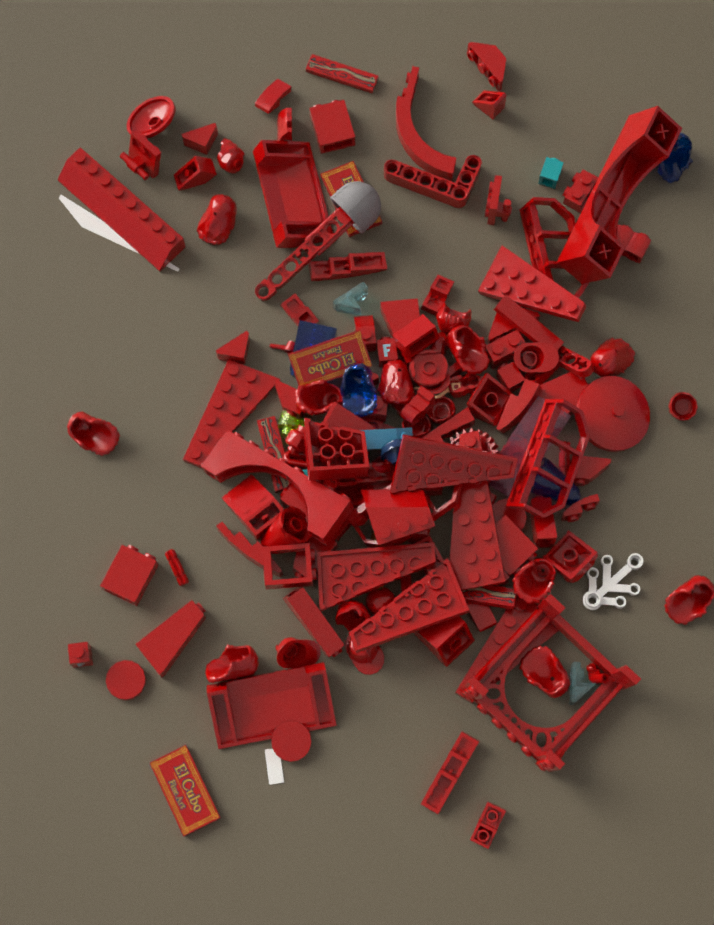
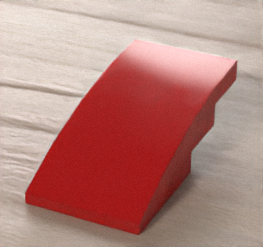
M569 372L541 384L542 390L537 400L519 421L524 434L528 435L534 431L545 399H565L576 406L581 392L588 385L586 379ZM562 406L557 421L560 419L564 420L574 413Z

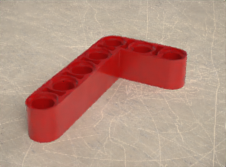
M477 155L468 156L454 183L391 159L384 164V178L395 185L455 208H462L466 205L479 177L482 161ZM470 165H475L477 167L471 168ZM406 176H411V177H413V178H411V179H406L405 177H406ZM463 180H468L470 182L464 183ZM427 182L429 185H423L422 183ZM439 189H445L446 191L440 192ZM461 195L463 196V198H457L455 196Z

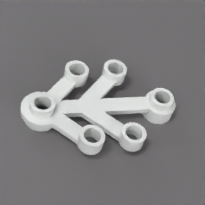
M638 553L631 554L627 559V564L612 578L611 565L613 558L610 555H604L600 561L603 566V586L598 590L596 585V579L599 576L598 569L592 567L587 571L589 591L584 594L582 599L583 605L587 609L597 610L601 605L615 606L618 609L624 608L626 599L623 596L616 598L603 597L607 592L629 593L631 596L639 594L640 586L636 583L631 585L617 584L630 571L641 568L643 558ZM608 558L610 564H605L603 559ZM631 560H636L638 565H632ZM594 571L596 576H590L589 572ZM631 587H636L637 592H632ZM589 598H594L596 603L591 604ZM621 599L623 601V605H618L617 600Z

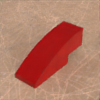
M525 379L519 395L510 394L496 428L499 433H505L526 415L542 390L540 384Z

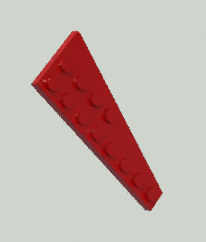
M473 431L460 434L459 446L483 450L480 432ZM488 480L477 481L476 483H463L458 505L453 510L449 562L461 591L506 583Z

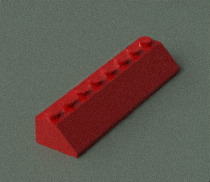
M81 147L67 159L57 179L58 182L159 272L186 247L184 238Z

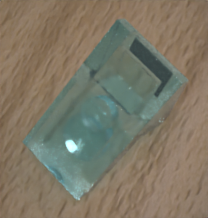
M362 282L333 301L334 310L361 315V308L357 301L361 302L367 297L368 286L365 282Z
M572 662L570 666L569 705H574L596 685V683L580 682V680L584 679V668H581V662Z

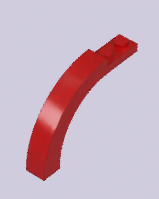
M412 66L411 73L408 72L406 77L407 88L403 89L402 96H397L396 129L398 137L406 153L419 167L428 173L452 181L457 158L442 154L431 148L418 135L413 125L410 111L419 78V67Z

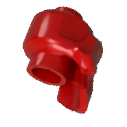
M224 138L220 143L222 146L221 151L217 155V161L222 170L234 174L242 168L245 154L237 144Z
M301 425L297 429H291L285 439V442L289 445L287 449L295 454H298V452L305 453L304 427Z

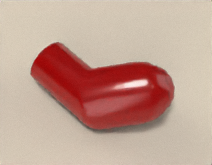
M591 663L587 665V675L591 683L599 684L609 681L608 674L601 673L596 664Z

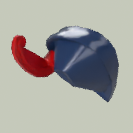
M395 439L382 447L380 458L384 461V465L377 466L376 463H373L372 467L375 471L388 473L392 470V465H396L402 439Z

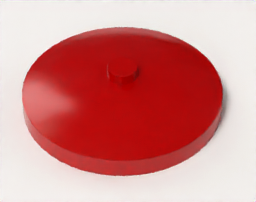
M618 376L598 378L583 389L577 401L576 407L584 412L590 434L589 442L602 450L610 452L627 450L638 444L648 430L650 423L648 402L642 391L625 378Z

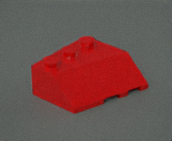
M361 490L379 546L435 528L423 490H404L396 493H390V490Z

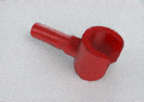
M288 341L286 346L270 344V348L284 350L288 354L295 352L297 349L296 343L293 341Z

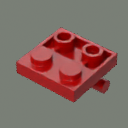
M136 129L131 132L129 154L127 155L125 152H122L120 158L133 173L138 174L144 180H147L150 176L155 178L159 173L161 152L157 146H154L145 135Z
M495 175L494 182L490 181L485 211V217H488L487 224L489 225L495 224L496 217H501L503 222L508 221L512 212L511 200L506 199L504 203L498 202L502 176Z

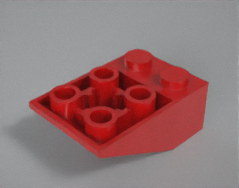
M252 474L221 497L256 541L261 539L284 509Z

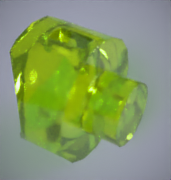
M286 410L281 412L277 425L282 429L281 435L287 437L291 429H297L299 425L304 426V419L295 418Z

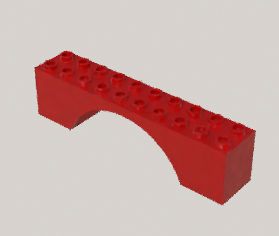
M659 106L629 115L557 260V263L582 284L611 278L625 249V246L617 239V224L620 214L639 183L657 165L669 157L679 137L682 127Z

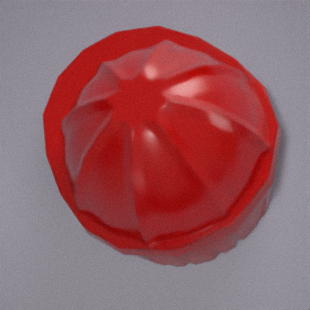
M350 600L338 606L335 622L337 625L341 624L348 631H351L366 619H370L371 616L362 602Z

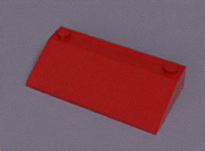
M261 140L253 150V155L276 248L299 247L305 242L304 239L329 217L310 142ZM331 225L327 227V232L330 234L333 233ZM316 237L313 244L323 242V238Z
M324 662L207 685V697L218 749L272 739L273 732L277 726L287 721L300 722L308 731L337 726Z

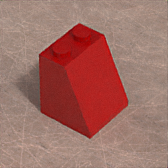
M333 402L323 422L339 428L343 426L356 430L376 429L336 402Z
M459 616L414 632L420 641L446 667L475 641L466 622Z

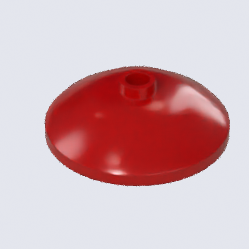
M157 96L141 103L128 118V133L131 135V132L137 129L147 139L162 133L174 118L176 111L174 102L166 96Z

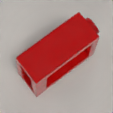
M310 543L262 547L266 590L313 586V580H317L316 568H312L311 561L315 560V551L310 548ZM305 551L307 577L273 580L272 554Z

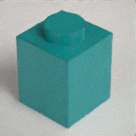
M546 157L538 184L556 189L564 162L557 158Z

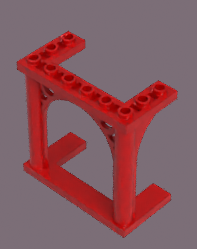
M552 594L538 603L535 607L536 610L480 671L460 687L463 690V696L469 701L473 700L477 703V709L484 715L488 714L492 718L491 722L498 729L503 728L507 732V738L513 743L517 742L521 745V751L529 758L532 756L537 761L535 764L544 772L546 770L548 772L560 770L565 765L561 758L567 749L621 690L635 686L641 680L627 665L616 668L559 615L565 607ZM550 622L588 659L596 664L603 673L608 674L609 681L602 683L565 723L555 727L541 728L532 726L517 717L507 702L504 685L506 673L511 663ZM496 677L499 678V685L495 683L490 684L492 680L495 682ZM488 689H497L500 692V696L497 699L488 698L486 696L489 692ZM501 702L504 705V708L500 710V706L494 704ZM513 717L516 718V723L511 721ZM527 729L531 730L533 733L531 740L529 734H525V731ZM539 732L544 733L546 736L544 747L538 746L536 742V736ZM556 732L557 736L553 737L555 740L552 742L550 733Z

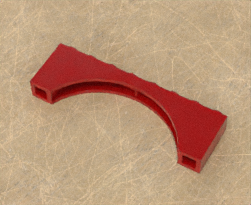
M227 430L201 465V468L208 476L220 483L233 476L250 472L269 473L286 479L304 495L309 514L307 530L313 538L326 546L329 545L354 509L351 499L347 495L336 493L333 487L328 484L324 486L320 484L319 480L309 481L308 476L304 474L303 470L296 466L294 468L289 466V463L283 458H275L274 454L267 449L261 450L255 442L251 440L247 442L237 432L232 433Z

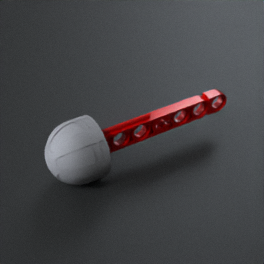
M354 181L345 184L334 193L330 200L337 209L304 239L305 242L269 274L267 280L264 279L257 285L255 294L261 301L271 299L277 293V289L284 287L317 255L320 256L352 225L363 234L377 220L381 211V201L377 191L365 182ZM336 219H338L339 223L342 224L341 227L339 226L338 222L335 221ZM331 224L337 226L336 232L332 234L327 232V227ZM316 237L323 238V244L315 246L313 244ZM302 251H308V257L306 258L303 256L300 259L301 264L299 265L297 260L294 258L297 257L299 259L302 256ZM289 262L296 264L294 271L286 270V265ZM281 275L282 282L274 284L273 277ZM263 287L269 289V293L265 297L259 295V290Z

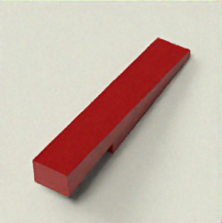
M467 407L422 438L444 443V439L455 435L456 432L459 433L463 429L466 430L474 426L475 419Z

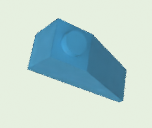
M412 428L360 430L365 432L367 449H382L387 443L395 439H402L403 434L412 436Z

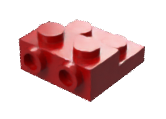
M582 169L581 173L576 172L572 179V187L567 186L563 193L565 197L563 204L581 213L598 177Z

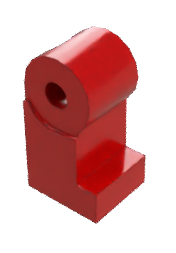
M421 386L414 398L402 409L400 416L411 425H415L435 405V395Z

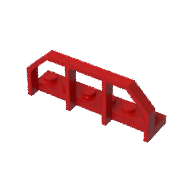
M533 197L519 209L531 264L538 271L553 280L550 268H564L557 261H549L543 238L568 239L576 222L574 215L555 198ZM536 205H547L554 209L566 220L569 232L542 230ZM581 283L574 296L580 298L589 283Z
M545 399L506 503L507 507L525 510L537 518H545L565 507L590 438L583 410L565 399ZM562 406L575 415L580 433L576 449L551 435ZM548 442L573 456L564 481L540 468ZM537 474L561 487L556 504L541 512L527 504L528 496Z
M463 483L455 485L452 499L436 509L424 492L427 503L433 510L431 513L433 521L458 505ZM391 484L382 490H390ZM365 503L355 508L347 518L367 547L401 545L414 536L411 535L381 546L378 545L377 540H368L359 528L369 519Z

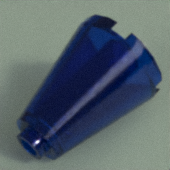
M546 457L542 459L544 464L540 468L562 481L565 480L566 475ZM537 474L530 493L545 498L551 497V500L557 501L561 487ZM574 483L566 501V505L569 506L579 501L581 494H579L580 489Z

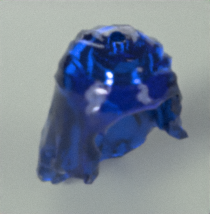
M680 132L669 157L657 165L658 173L668 183L679 181L683 171L688 169L689 165L693 163L691 159L692 142L684 133Z
M363 363L352 364L344 371L340 393L343 397L342 405L357 416L371 415L377 407V392L373 384L371 369Z

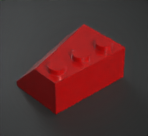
M304 418L305 453L309 481L367 477L369 460L364 431L343 426L339 428L331 426L326 422L318 423Z

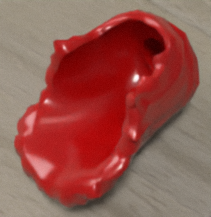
M224 194L213 196L207 210L201 217L197 232L199 238L206 243L212 245L225 243L229 238L230 231L234 229L237 206L230 196Z
M459 325L452 328L447 335L446 342L462 371L467 372L469 375H476L485 371L488 368L490 359L485 351L487 344H485L484 337H479L469 326Z
M611 337L603 342L591 356L590 361L594 368L593 372L600 377L617 376L625 373L624 370L634 362L635 352L629 343H626L621 338L614 339Z
M390 360L382 368L381 380L377 391L380 392L382 399L389 404L406 405L415 396L409 368L401 360Z
M324 379L322 381H314L311 384L299 385L294 395L300 411L309 415L328 413L335 400L341 406L344 403L343 393L340 388L327 383Z
M77 412L72 415L67 424L69 436L84 450H91L97 455L104 456V454L106 455L114 451L115 446L118 444L120 434L117 431V427L86 412Z
M534 559L525 564L514 575L512 579L514 582L513 590L520 599H523L528 604L539 603L548 593H551V589L555 584L553 581L555 580L556 570L547 559Z
M696 575L690 578V580L674 590L665 599L666 604L664 607L668 617L674 620L676 624L682 623L683 625H687L688 622L693 621L695 618H701L702 615L707 613L706 609L714 599V584L705 576Z
M227 644L222 652V656L210 661L206 665L205 674L208 682L214 683L253 675L258 670L259 665L257 653L248 645L233 646Z
M539 645L533 647L521 658L519 669L522 670L528 683L538 687L551 698L561 697L568 691L570 676H568L559 658L547 646L542 647Z

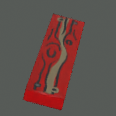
M314 54L311 55L306 67V72L369 93H373L378 81V75Z
M275 416L257 420L264 449L272 452L277 459L283 458L285 452ZM271 474L275 493L281 492L286 487L289 488L292 485L286 479Z
M493 585L462 591L465 601L468 603L512 610L515 609L518 595L513 588Z

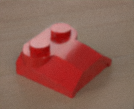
M568 530L563 538L542 558L551 562L554 569L563 576L565 581L574 583L579 581L594 565L598 552Z

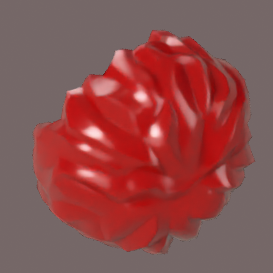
M444 302L436 315L438 327L441 331L448 334L456 326H469L472 312L470 309L465 313L452 310Z

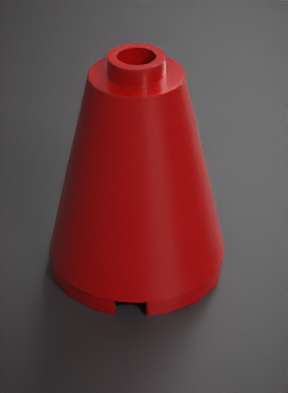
M296 507L283 509L261 537V545L267 547L305 543L311 538L307 530L306 514Z

